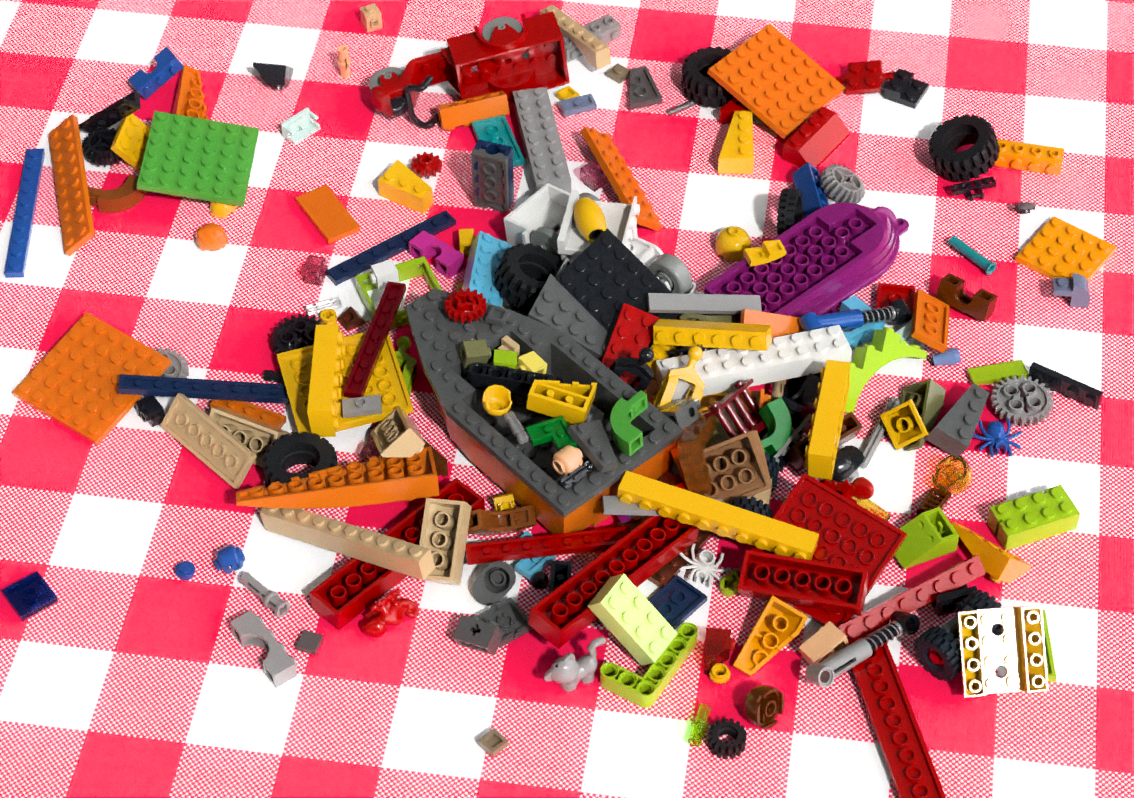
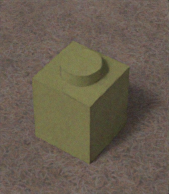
M485 339L462 342L459 353L464 368H469L470 364L475 362L487 364L489 358H491V349L487 347Z

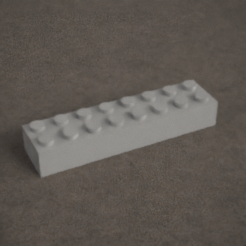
M547 87L513 91V109L534 192L536 193L549 183L571 193V177Z

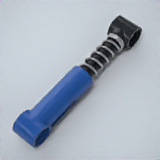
M896 299L888 307H883L882 309L873 308L865 311L854 309L821 315L810 312L803 315L799 323L804 332L840 325L842 330L860 328L863 326V323L867 325L869 322L873 324L874 321L877 323L880 320L884 322L885 319L895 321L898 325H903L912 319L913 314L904 299Z

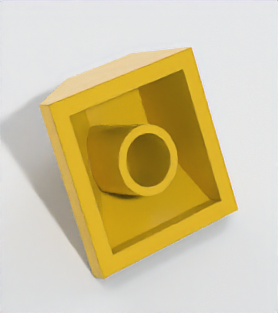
M912 399L880 415L896 450L929 435Z

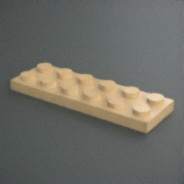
M177 393L160 426L229 485L239 489L257 455L184 394Z

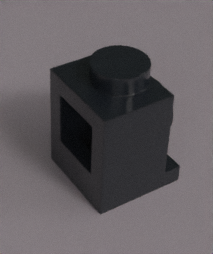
M149 395L135 402L138 416L142 417L145 422L148 421L152 427L162 423L165 417L164 408L154 396Z

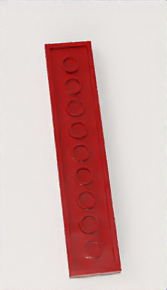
M869 635L850 638L847 640L850 645L851 643L855 642L860 638L864 639L865 637H869ZM884 643L883 647L879 646L877 650H872L871 657L854 666L851 670L898 798H946L888 644Z

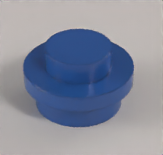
M183 561L176 565L175 574L179 579L186 581L194 576L195 566L193 563Z

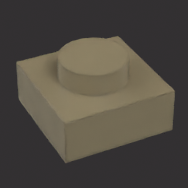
M617 63L607 71V77L620 84L630 77V70Z
M493 728L478 740V744L491 757H495L509 746V741Z

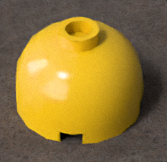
M729 226L722 229L716 237L715 252L718 256L719 254L723 256V259L726 261L735 262L743 260L744 249L751 248L749 234L737 226Z

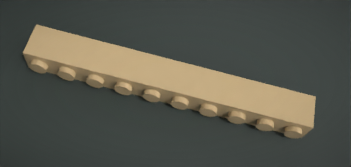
M263 508L259 512L265 530L421 580H425L435 568L431 550L426 547L303 509Z

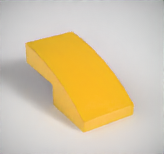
M780 240L763 241L761 247L745 248L743 255L751 267L777 260L785 256L787 252Z

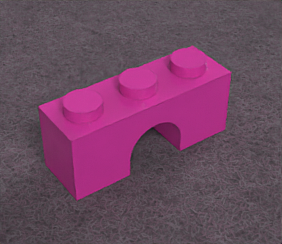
M424 230L409 241V254L412 257L420 258L425 256L426 260L435 258L436 271L448 279L454 277L464 268V255L460 251L455 250L447 243L440 241L434 235Z

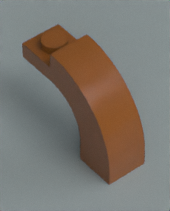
M131 174L122 186L113 190L88 187L90 205L97 206L101 213H116L128 210L140 203L148 191L138 190L137 182L139 176Z
M528 505L496 512L482 509L473 510L470 514L468 534L502 535L523 531L522 529L536 526L534 506Z

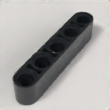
M477 362L470 364L467 382L475 389L486 390L488 386L501 385L507 388L511 395L528 398L534 379L554 380L564 383L562 378L554 375Z

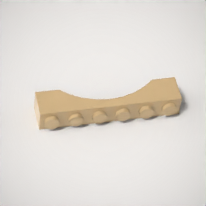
M550 5L540 10V14L554 12L561 33L567 36L579 48L588 64L596 70L611 64L610 48L607 44L555 5Z

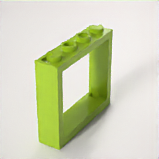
M425 256L395 264L398 270L399 282L423 275L430 290L434 288L442 290ZM367 272L355 276L356 289L372 320L376 309L367 291L377 289V287L371 283L369 274L372 272ZM405 309L397 311L391 329L409 324Z

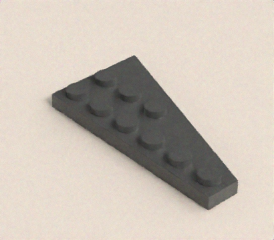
M550 273L527 317L565 332L601 361L611 334Z

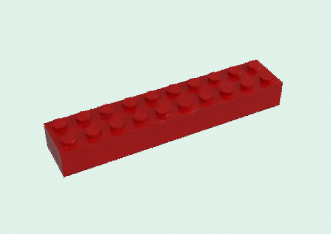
M457 478L439 491L440 496L431 497L432 499L465 501L472 506L471 511L477 509L485 510L484 498ZM425 503L384 535L419 545ZM353 558L309 592L311 608L340 630L408 575Z
M649 517L530 609L528 624L559 649L598 618L589 609L588 605L610 577L624 573L638 587L697 541L699 528L683 524L668 517Z

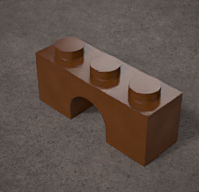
M950 273L940 280L936 298L983 322L993 314L998 296L980 289L971 298L964 291L965 280Z

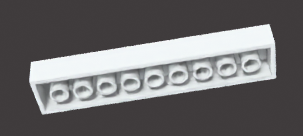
M840 325L774 337L767 351L726 348L703 351V357L696 362L694 370L705 384L702 396L731 391L735 389L734 385L743 379L745 382L753 379L754 382L748 386L751 387L806 376L809 373H821V369L826 366L827 360L851 362L852 349ZM688 354L656 361V379L659 387L668 370L687 366L689 361ZM678 379L671 401L685 399L691 384Z

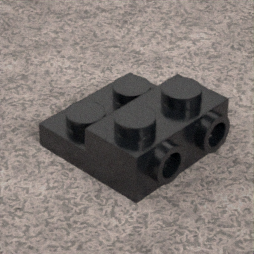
M900 68L896 72L892 71L894 79H889V82L885 81L883 85L884 99L915 109L928 91L929 84L914 79V73Z

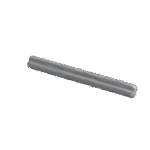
M891 397L883 413L899 406L900 400ZM881 417L862 451L864 461L860 467L863 469L867 468L886 431Z

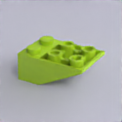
M940 507L919 514L899 528L907 533V537L894 557L903 570L957 551L959 534Z

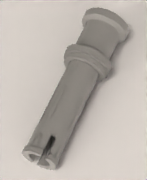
M244 572L240 576L239 582L258 596L266 608L272 609L275 616L281 618L288 613L290 603L286 600L283 601L277 592L268 590L249 572Z

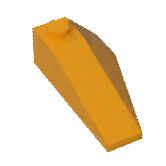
M955 522L951 523L971 554L979 556L984 570L990 574L989 578L997 583H1001V581L1011 583L1032 567L1016 555L1000 549L1001 547L997 544L984 540L983 536L964 525Z

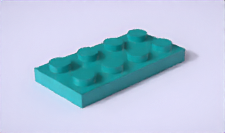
M505 115L471 122V127L477 141L479 139L513 147V167L525 165V159Z

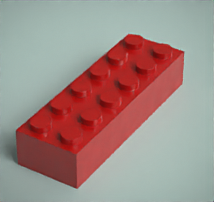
M746 550L737 589L740 595L745 597L769 600L773 595L786 604L862 616L870 576L867 569Z

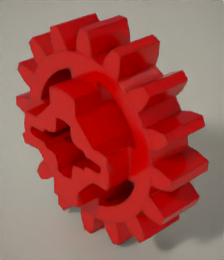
M460 288L458 293L452 291L453 296L447 295L445 314H448L449 319L454 317V322L461 320V324H464L465 321L471 324L473 319L479 321L478 316H484V312H486V299L483 298L482 293L477 294L476 289L471 292L470 288H467L466 291Z

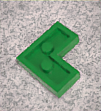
M563 416L525 427L533 447L552 441L557 451L567 445L578 448L577 443L567 432L569 426Z

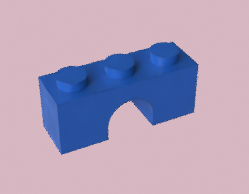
M167 46L154 57L157 61V66L152 72L145 73L140 69L128 79L145 100L184 67Z

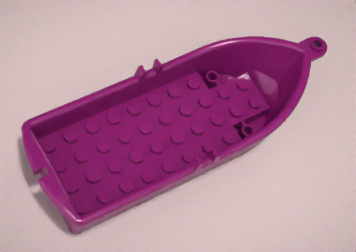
M845 202L824 206L773 239L781 241L787 252L785 256L769 263L751 267L746 259H743L707 283L704 294L760 295L762 312L801 318L810 312H814L816 315L826 314L827 312L834 313L836 312V306H841L842 301L868 286L889 270L899 253V236L908 231L909 223L903 218H896L894 212L887 207L878 206L874 209ZM733 314L737 319L735 323H740L741 315Z

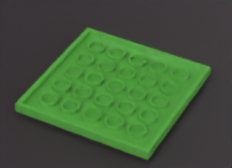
M154 111L137 189L244 207L259 128Z

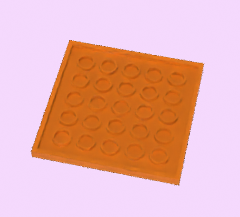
M770 23L709 68L707 72L708 75L783 139L803 125L821 106H827L842 94L846 88Z
M86 312L12 393L16 398L98 446L136 404L135 402L139 401L143 396L118 394L120 374L160 377L172 362L164 355Z

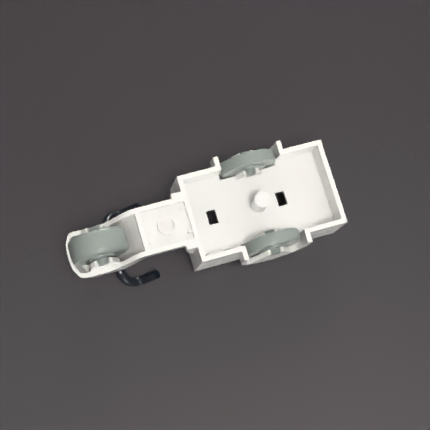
M549 183L544 185L503 218L507 243L513 246L518 244L526 245L527 243L533 244V246L539 245L545 250H550L553 255L556 254L560 261L564 262L566 257L572 261L575 260L578 256L558 254L557 247L559 228H561L571 193ZM587 192L579 194V199L589 197L594 201H601L595 195ZM637 226L633 228V240H629L630 251L672 293L693 294L696 283L692 282L687 266L678 257L663 253L658 246L639 238Z

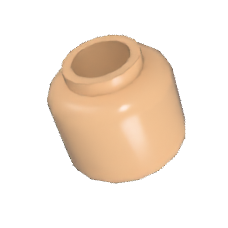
M567 445L554 454L552 465L559 474L568 475V473L583 464V454L580 449Z

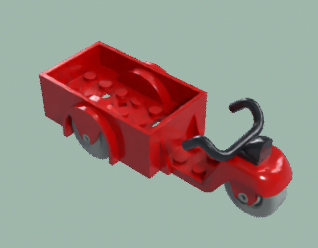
M554 12L525 18V15L521 14L522 24L512 17H498L484 25L482 36L478 27L474 26L475 32L446 39L447 48L441 49V52L412 59L406 65L405 70L398 67H386L376 71L369 80V89L374 107L386 115L395 116V118L408 112L409 118L415 125L422 129H430L439 121L438 113H435L429 122H423L416 116L414 111L420 92L427 89L430 85L447 81L459 94L460 100L503 90L507 95V100L513 101V91L542 87L550 89L569 84L564 40ZM528 52L529 58L523 59L522 54ZM477 66L478 71L471 73V68Z

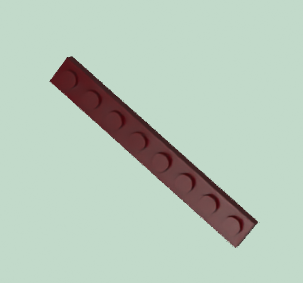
M387 282L344 387L343 395L345 397L357 398L364 396L406 292V284Z

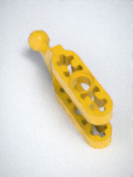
M693 346L688 350L689 361L686 367L668 370L653 404L656 408L671 402L678 379L691 384L685 399L692 400L696 398L701 401L705 384L694 370L696 362L703 357V351L700 347ZM692 424L683 429L685 436L688 435Z

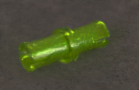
M704 703L698 705L696 717L691 722L692 729L688 743L691 744L692 740H694L692 746L695 747L701 745L704 731L708 729L707 721L712 710L711 706H708L706 710L707 704Z

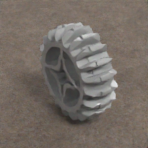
M833 163L829 165L819 177L820 187L824 189V193H827L829 197L838 203L857 204L866 193L865 183L861 181V177H858L856 173L852 172L851 169L849 170L846 166L842 167L841 164L836 165Z

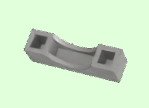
M250 610L230 621L232 635L242 647L256 646L268 652V656L263 661L264 673L275 688L297 676L296 667L298 664L295 658L286 653L284 645L276 641L274 633L271 629H267L264 626V622L259 615L256 616Z

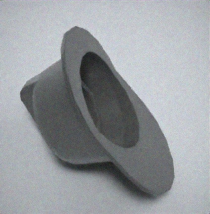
M496 561L483 570L476 578L472 588L473 596L477 602L482 605L491 606L494 603H498L510 591L516 580V574L512 566L503 561Z

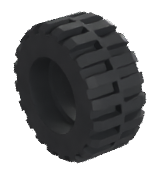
M712 46L706 49L700 48L697 52H692L684 60L682 65L683 93L689 100L693 99L695 104H700L706 108H722L734 98L731 93L707 74L709 68L731 53L730 49H722L717 46L716 48H712Z
M968 114L962 117L955 116L953 117L954 119L944 121V124H940L936 128L937 131L933 132L928 144L929 153L936 171L946 179H954L957 182H961V180L970 181L971 178L976 179L980 177L979 175L986 174L988 169L994 166L1000 152L999 143L990 122L982 117L979 118L976 115L969 116ZM974 144L965 151L954 152L963 145Z
M527 243L526 245L518 244L506 250L496 269L494 276L498 292L500 291L503 299H507L509 304L517 306L516 308L520 310L524 309L526 312H530L548 276L551 273L556 277L563 261H560L556 254L553 255L550 250H545L539 245L533 246V244Z
M292 432V435H283L280 440L277 438L272 442V446H268L262 458L266 488L276 481L283 484L290 482L292 477L299 476L302 479L308 477V473L338 466L337 454L333 445L324 437L320 438V435L315 433L311 435L309 432ZM299 464H309L315 467L311 471L301 474L286 471L290 467Z

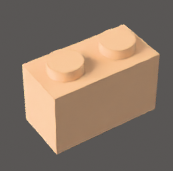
M829 621L826 625L821 626L813 636L806 639L798 648L803 659L809 664H819L847 647L849 642L846 635Z

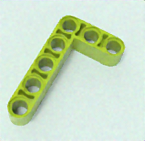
M690 622L683 623L676 631L677 635L643 677L615 663H604L600 668L601 686L642 708L653 706L696 647L697 626Z

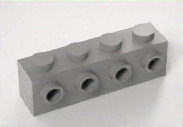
M610 14L583 26L605 44L621 37V24ZM563 35L567 63L583 56L579 48L567 36Z

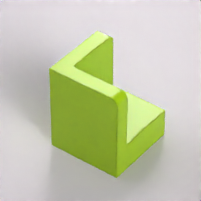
M494 349L493 365L516 369L518 352Z

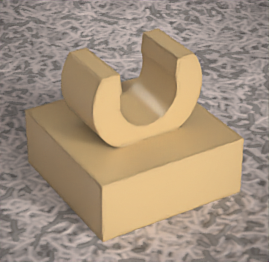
M506 335L501 338V346L498 350L518 352V360L520 345Z

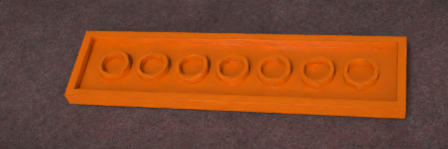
M584 126L580 132L621 203L632 204L634 196H637V204H640V213L636 215L637 224L659 231L663 227L659 221V216L653 211L652 204L648 202L645 197L646 194L640 189L639 182L633 177L631 169L625 163L626 160L619 153V148L613 143V138L607 133L603 134L594 128L590 129Z

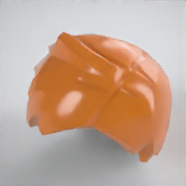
M207 223L197 229L196 243L201 251H216L228 244V236L218 224Z

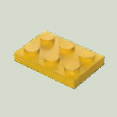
M132 113L122 120L110 149L134 169L138 170L142 165L150 127Z

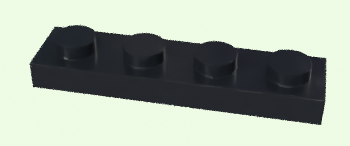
M1035 362L1031 364L1028 377L1031 376V381L1038 379L1039 385L1045 383L1046 388H1050L1052 391L1096 410L1101 405L1102 391Z

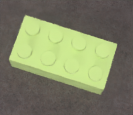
M624 573L610 577L588 605L589 609L641 666L655 663L677 635L673 627Z

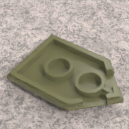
M683 313L680 316L681 320L737 322L733 314Z

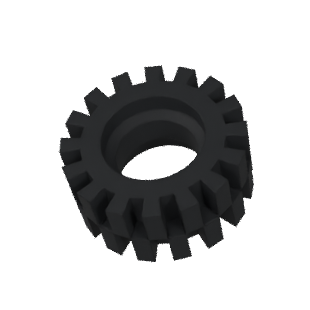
M723 718L722 722L716 720V725L712 723L711 728L708 730V748L713 755L717 753V758L724 756V760H728V756H731V759H735V754L739 757L741 751L744 752L747 732L743 725L740 726L739 721L734 723L732 718H730V722H727L726 718ZM730 735L735 738V741L725 743L720 741L719 737Z

